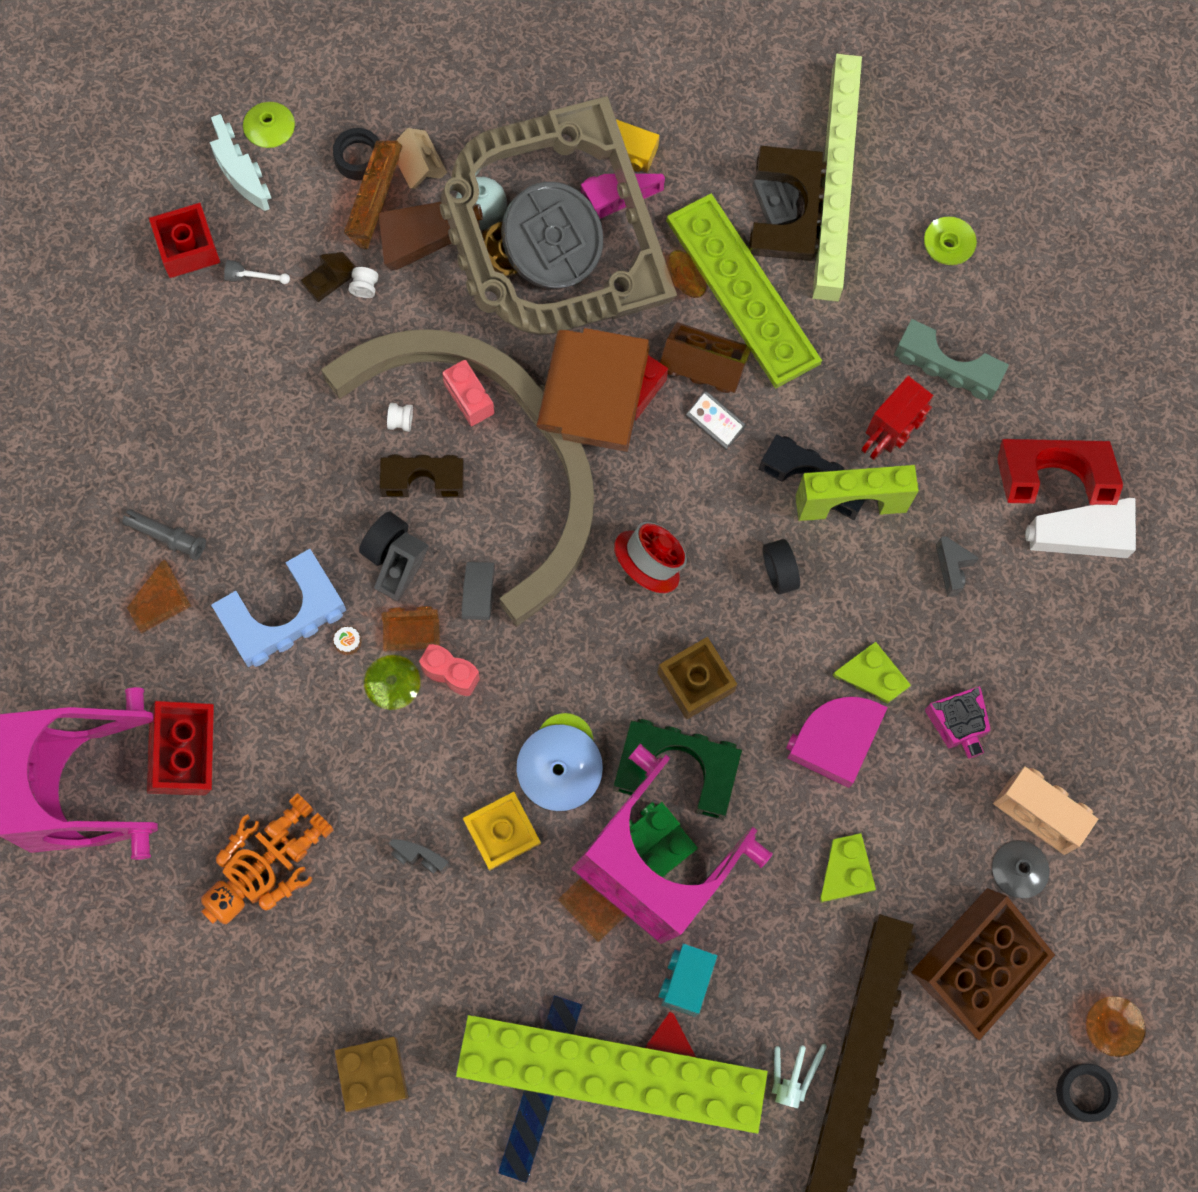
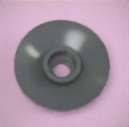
M1012 841L1003 845L996 852L992 862V873L996 884L1003 892L1015 898H1030L1037 895L1044 889L1049 879L1050 869L1046 856L1037 846L1026 841ZM1020 863L1026 864L1028 868L1027 873H1022L1019 870Z

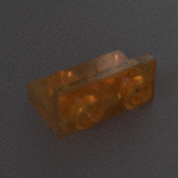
M429 606L417 607L414 611H405L403 608H390L388 612L381 613L384 652L426 650L429 644L440 646L438 610H433Z

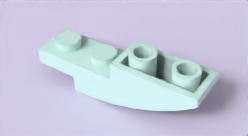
M221 114L211 117L218 140L210 142L219 167L234 188L246 199L264 211L269 210L267 200L271 199V195L266 183L260 184L258 178L262 177V173L258 163H252L249 154L242 155L239 144L233 145L231 139L235 138L234 132L229 122L224 123Z

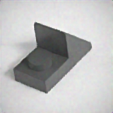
M947 536L941 537L936 544L947 597L959 595L966 583L965 574L959 568L974 566L978 561V557Z

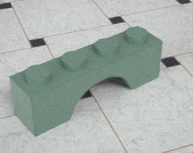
M911 319L894 354L899 357L902 363L907 365L914 364L922 368L927 375L939 376L947 380L949 385L969 390L974 397L981 400H992L1009 367V364L986 353L973 361H955L947 357L940 350L936 341V330Z

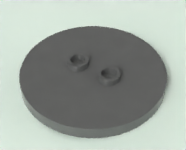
M559 182L537 183L514 197L505 211L501 227L503 248L512 267L528 282L541 288L563 289L581 282L596 267L603 248L602 225L593 205L578 190Z

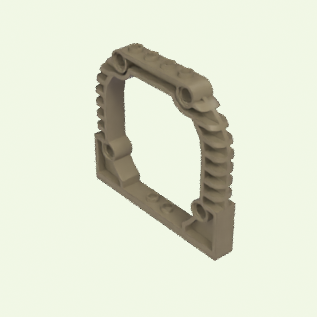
M608 96L551 110L542 117L490 129L470 140L459 153L453 167L451 179L447 181L441 194L442 204H440V212L442 218L448 220L450 241L452 245H456L459 252L457 261L461 271L465 270L468 279L466 280L467 291L470 296H474L478 308L483 312H496L503 321L508 322L523 332L549 335L556 334L559 330H571L612 318L613 320L670 303L677 296ZM562 134L569 135L572 141L564 140ZM547 147H553L561 155H569L575 149L594 156L598 160L609 158L618 182V195L621 199H624L627 208V220L633 225L641 251L634 258L628 272L617 271L613 273L601 290L560 302L535 304L518 298L510 279L504 274L494 271L473 208L479 197V185L476 175L483 167L497 160ZM450 191H458L462 198L456 199L452 197ZM614 283L621 284L624 292L617 291ZM485 292H493L497 300L491 301L487 299Z

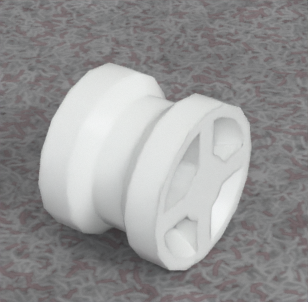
M366 267L354 268L352 271L353 282L349 284V292L357 297L373 298L375 295L374 284L378 281V273Z
M390 403L387 429L402 428L403 431L410 432L413 405L401 407L397 403Z

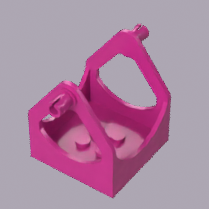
M133 687L125 689L126 710L68 707L0 714V837L30 853L102 846L131 838V859L143 860L151 858L149 835L158 831L157 823L67 821L59 801V782L62 770L69 757L80 745L89 739L102 738L153 721V713L144 710L143 688ZM65 717L116 720L85 731H62L47 727L57 718ZM77 831L116 832L108 833L105 835L89 839L84 837Z
M640 744L630 755L629 759L646 771L645 775L647 777L571 869L657 942L663 944L680 936L728 876L743 853L759 865L760 868L768 862L773 853L769 852L755 840L757 830L752 826L701 885L674 883L652 871L643 862L634 847L629 826L630 812L632 806L666 765L670 757L665 755L663 758L659 757L657 759Z

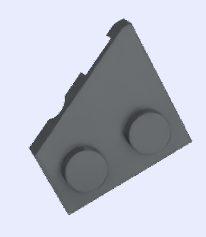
M754 180L752 187L767 224L787 225L794 223L797 216L799 191L792 185L784 182Z

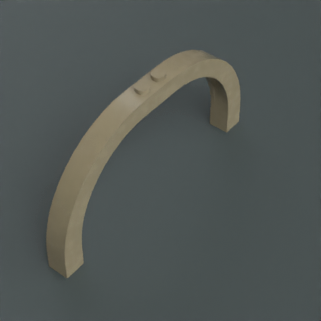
M408 330L374 338L351 349L321 369L324 380L337 397L341 399L374 376L398 366L417 362L457 364L466 360L471 369L487 376L504 388L535 425H537L545 389L543 385L538 386L519 364L497 348L463 334L441 330ZM542 429L539 430L554 448L563 464L570 489V510L563 534L548 559L527 579L499 598L500 606L516 626H519L542 609L565 587L584 555L593 520V480L590 465L581 443L563 440L562 434Z

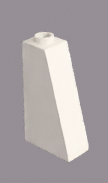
M1135 498L1121 499L1117 505H1090L1036 516L1031 524L1027 525L1026 541H1030V550L1128 558L1136 550Z

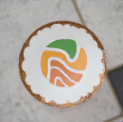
M342 626L335 631L333 644L339 653L352 655L360 649L362 638L356 628Z

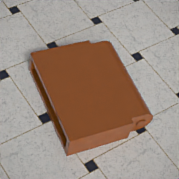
M584 328L583 333L569 330L557 331L536 426L544 431L562 434L563 440L628 452L650 349L649 340Z

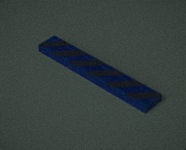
M554 995L544 1029L573 1035L583 1004ZM524 1090L498 1174L527 1183L554 1098L553 1095Z

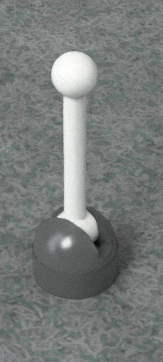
M234 260L226 261L225 281L237 282L244 276L278 280L282 284H287L290 281L289 275L285 273L274 275L247 271L240 262Z

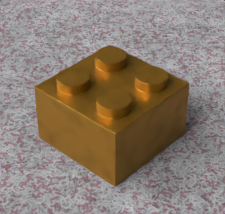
M708 637L659 664L657 671L686 720L734 693L738 685Z
M396 1037L334 1050L346 1112L408 1099Z

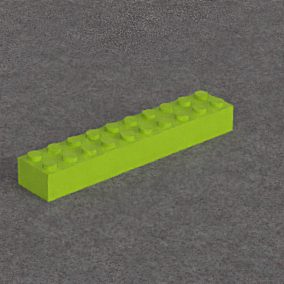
M468 1015L456 1077L758 1134L768 1071Z

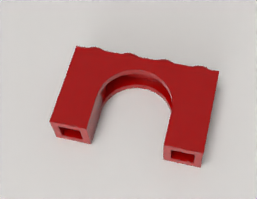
M1002 439L998 465L1007 503L1035 504L1040 486L1037 471L1044 468H1061L1072 472L1081 479L1090 505L1118 504L1123 481L1110 441Z

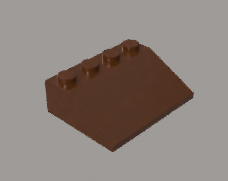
M986 888L910 973L950 1015L980 1041L1051 961L1055 954L1008 896Z

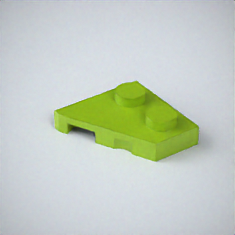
M874 642L833 673L836 679L844 680L856 686L857 689L870 693L887 704L911 686L877 642Z

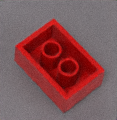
M155 701L149 711L153 713V721L149 723L147 794L205 796L212 790L214 704Z

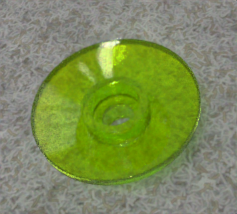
M387 655L377 659L370 665L364 678V688L368 698L376 706L387 710H397L409 705L416 698L421 684L420 674L416 666L409 659L399 655ZM389 676H395L397 678V681L394 684H388L386 682Z

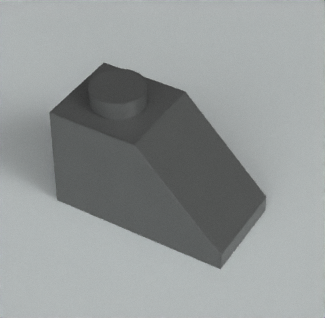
M407 532L401 535L391 544L374 589L398 602L421 567L429 545Z

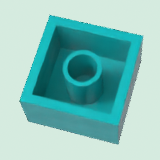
M683 944L679 950L674 949L667 969L672 970L670 979L665 978L663 980L658 995L659 998L663 999L661 1006L696 1017L700 1013L718 955Z

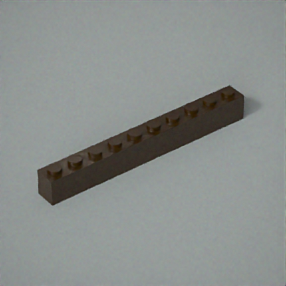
M882 914L877 915L874 919L805 1192H847L848 1186L853 1187L855 1183L857 1168H853L856 1155L861 1156L864 1148L865 1138H862L861 1134L863 1126H868L871 1119L872 1108L868 1106L871 1095L875 1096L878 1091L880 1078H877L876 1074L878 1066H883L886 1059L887 1049L883 1048L886 1036L890 1037L893 1031L894 1019H891L893 1007L897 1008L901 999L902 991L898 990L900 978L904 979L907 974L909 962L905 961L907 950H912L915 942L916 933L912 932L914 924Z

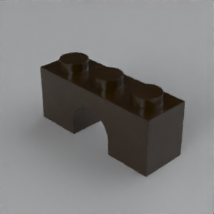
M392 454L388 457H381L379 486L381 496L409 497L411 483L417 478L427 477L435 483L437 498H464V460L455 455H444L442 458L416 455L415 458H404L402 455Z

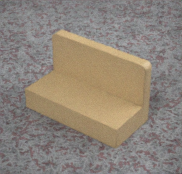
M407 128L390 147L403 176L412 189H415L426 177L440 179L447 173L425 130Z

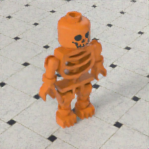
M298 793L289 801L292 808L290 810L286 809L283 812L284 816L278 820L271 821L264 829L272 839L270 842L260 832L255 835L257 840L268 851L263 856L254 851L243 849L246 845L244 841L250 835L256 833L260 827L259 821H255V825L252 828H245V823L250 820L249 814L241 819L237 833L235 835L231 834L228 838L230 840L228 845L218 853L216 862L220 867H225L222 872L229 881L227 883L224 881L216 882L201 897V903L205 907L201 912L212 924L217 920L222 924H228L243 910L245 906L243 899L245 897L253 904L259 901V905L263 910H270L285 896L287 898L292 896V891L304 888L312 882V877H308L303 882L298 880L299 874L306 871L305 867H300L295 870L288 881L285 883L281 881L278 884L279 887L274 890L277 882L275 873L270 866V863L272 864V861L277 859L291 872L294 867L285 858L286 855L298 863L306 856L311 844L315 845L319 841L318 837L320 835L326 838L334 831L332 826L317 813L309 821L313 827L310 830L307 828L303 832L304 836L298 840L296 838L291 840L287 838L289 834L288 829L291 824L295 825L299 821L297 818L300 815L306 818L314 811ZM282 842L285 846L278 851L276 847ZM253 858L257 861L251 866L246 861H243V859ZM242 867L247 871H245V873H241L235 868ZM267 869L269 873V881L265 885V882L260 874H262L261 872H264V870ZM255 879L258 880L260 885L258 891H256L252 884V881H255Z

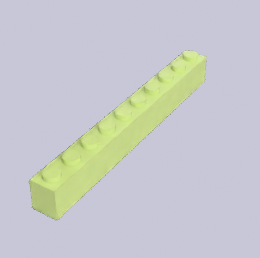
M836 54L832 69L824 158L827 165L825 177H823L822 187H824V198L820 204L822 222L821 227L818 228V238H820L818 253L816 254L812 299L839 301L843 290L862 56Z

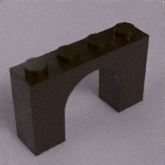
M760 145L757 153L755 179L784 182L792 185L803 198L804 214L796 222L787 225L754 222L750 231L749 251L753 256L811 261L814 254L818 253L820 238L816 237V230L821 227L822 212H818L819 202L822 203L824 198V187H821L820 183L821 177H825L827 165L826 161H822L823 152Z

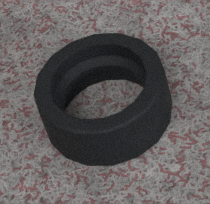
M351 128L342 132L336 138L333 145V157L338 171L343 176L355 181L366 180L373 177L381 169L383 164L382 145L377 135L364 128ZM354 143H364L371 146L373 157L362 165H353L344 160L343 152Z
M391 511L384 513L366 533L359 547V553L376 566L382 565L391 544L408 531L409 525Z
M780 539L764 544L762 548L764 564L776 594L781 595L799 589V570L788 541Z
M1091 1063L1073 1065L1066 1069L1058 1079L1056 1087L1057 1101L1063 1112L1074 1120L1081 1122L1101 1121L1110 1116L1117 1105V1084L1111 1074L1101 1066ZM1080 1075L1094 1076L1103 1086V1102L1099 1108L1093 1111L1081 1110L1071 1100V1083Z

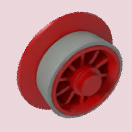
M644 522L639 524L635 531L620 533L614 542L616 557L628 574L624 578L628 585L633 586L637 582L644 588L657 593H670L677 588L680 581L679 571L685 567L687 557L681 543L667 529L655 523Z

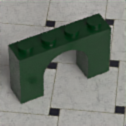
M637 719V722L631 720L613 791L631 796L645 780L647 772L629 759L630 755L640 744L655 757L667 751H682L695 758L703 772V786L696 813L724 820L742 750L737 749L736 744L728 741H720V744L709 741V738L705 735L694 733L692 736L681 734V730L675 727L665 726L662 729L654 727L653 722L645 719Z

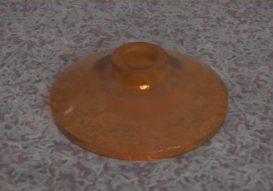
M680 250L671 252L667 257V267L673 284L689 297L700 298L706 292V282L694 265L691 257Z
M1109 996L1098 1000L1090 1008L1086 1018V1031L1091 1043L1100 1052L1112 1057H1124L1134 1053L1141 1046L1146 1034V1024L1141 1011L1134 1003L1123 997ZM1111 1021L1117 1024V1031L1115 1033L1108 1029V1024Z

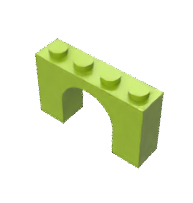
M915 465L804 473L795 495L799 521L826 519L832 507L843 502L858 499L878 500L880 515L907 513L919 491Z

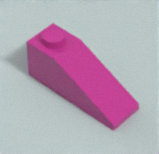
M615 174L593 176L581 184V193L593 205L599 219L626 207L624 199H621L618 195V182ZM635 174L643 199L664 190L665 177L663 174Z

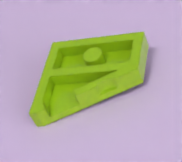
M862 834L833 839L820 902L823 903L875 891L876 887Z

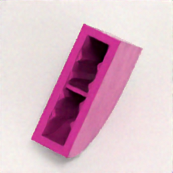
M843 697L825 703L809 716L798 735L792 734L786 746V749L790 750L787 759L850 788L856 779L888 707L860 697Z

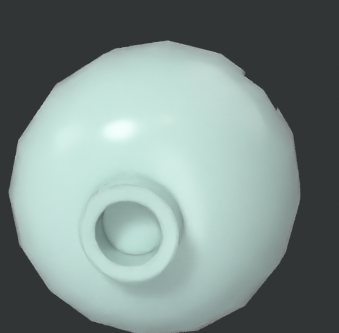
M476 177L479 185V197L476 203L480 204L483 213V220L479 221L480 230H485L493 224L503 221L507 209V197L502 186L495 180L487 177ZM457 192L456 199L462 198L459 192Z

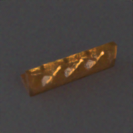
M376 141L345 227L344 234L361 249H368L379 218V212H381L403 147L398 141Z

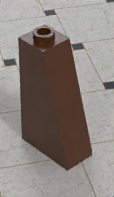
M441 202L379 212L384 264L390 270H398L452 244L448 234L450 229L448 220H444L440 212ZM476 203L473 211L480 228L479 221L483 220V213L480 204Z

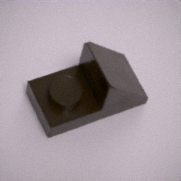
M344 252L320 255L321 266L301 279L302 285L317 302H320L352 278V271L356 266Z

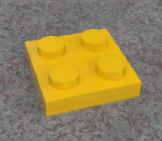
M515 792L463 818L489 871L541 844Z

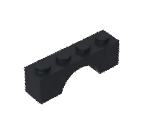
M776 434L763 456L758 470L783 482L797 474L841 471L845 469L839 463L828 462L821 458L819 453L812 449H804L798 446L790 437H781ZM866 499L843 502L831 509L855 520Z

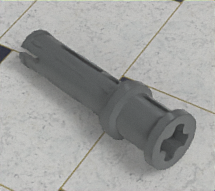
M132 509L126 511V514L130 515V517L125 515L123 517V525L166 543L170 550L174 552L179 550L189 555L190 559L194 561L200 558L205 549V538L201 536L196 538L187 534L185 529L181 527L173 529Z

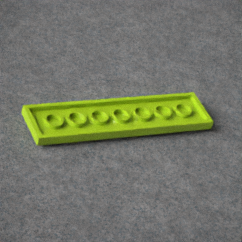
M712 193L667 216L666 222L747 346L751 349L752 354L775 389L821 365L822 359Z

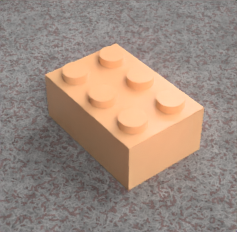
M1023 767L1014 774L993 803L1063 855L1079 848L1098 821V818L1093 815L1091 808L1083 803L1074 802L1068 797L1069 794L1063 788L1057 785L1052 786L1046 782L1044 776L1034 768L1028 769Z

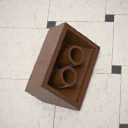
M676 322L667 338L660 363L668 368L669 375H682L690 378L696 384L706 383L715 386L720 392L735 393L751 349L745 344Z

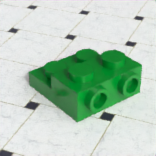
M652 802L640 812L643 816L635 824L632 820L629 821L630 834L634 847L643 862L656 874L665 877L693 854L698 847L680 827L678 820L663 802L657 806Z

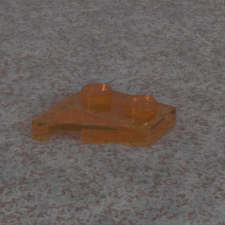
M163 560L128 605L127 609L139 631L144 633L190 608L191 604L166 560Z

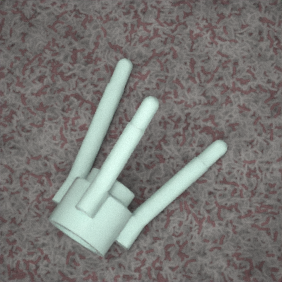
M826 1044L821 1045L802 1086L797 1081L806 1049L805 1046L801 1045L799 1048L791 1080L783 1079L782 1084L780 1047L776 1046L774 1048V1084L772 1093L777 1094L775 1102L794 1108L799 1107L800 1101L804 1102L806 1091L827 1048Z

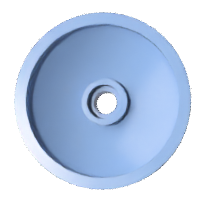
M551 725L536 731L523 744L517 759V777L524 793L535 804L553 811L571 810L587 802L596 792L602 778L603 763L597 745L585 732L569 725ZM556 764H561L564 767V772L560 775L555 774L553 771V767Z

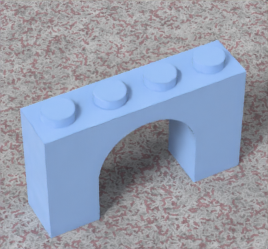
M311 549L286 562L289 571L303 594L302 607L297 616L289 623L276 627L258 623L248 612L237 591L211 605L248 667L252 665L257 667L264 664L272 653L288 650L294 645L293 641L302 636L307 638L314 635L318 631L319 626L326 622L331 624L342 618V613L346 611L344 603Z

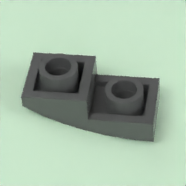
M466 563L462 619L490 620L493 603L492 588L495 575L494 563Z
M392 839L389 842L390 847L393 849L391 855L403 865L407 861L414 865L422 857L421 864L433 874L439 871L443 875L450 867L447 860L421 845Z

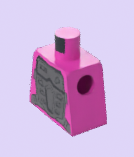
M980 686L930 703L925 709L926 714L949 749L962 744L968 759L984 753L978 738L990 732V724Z

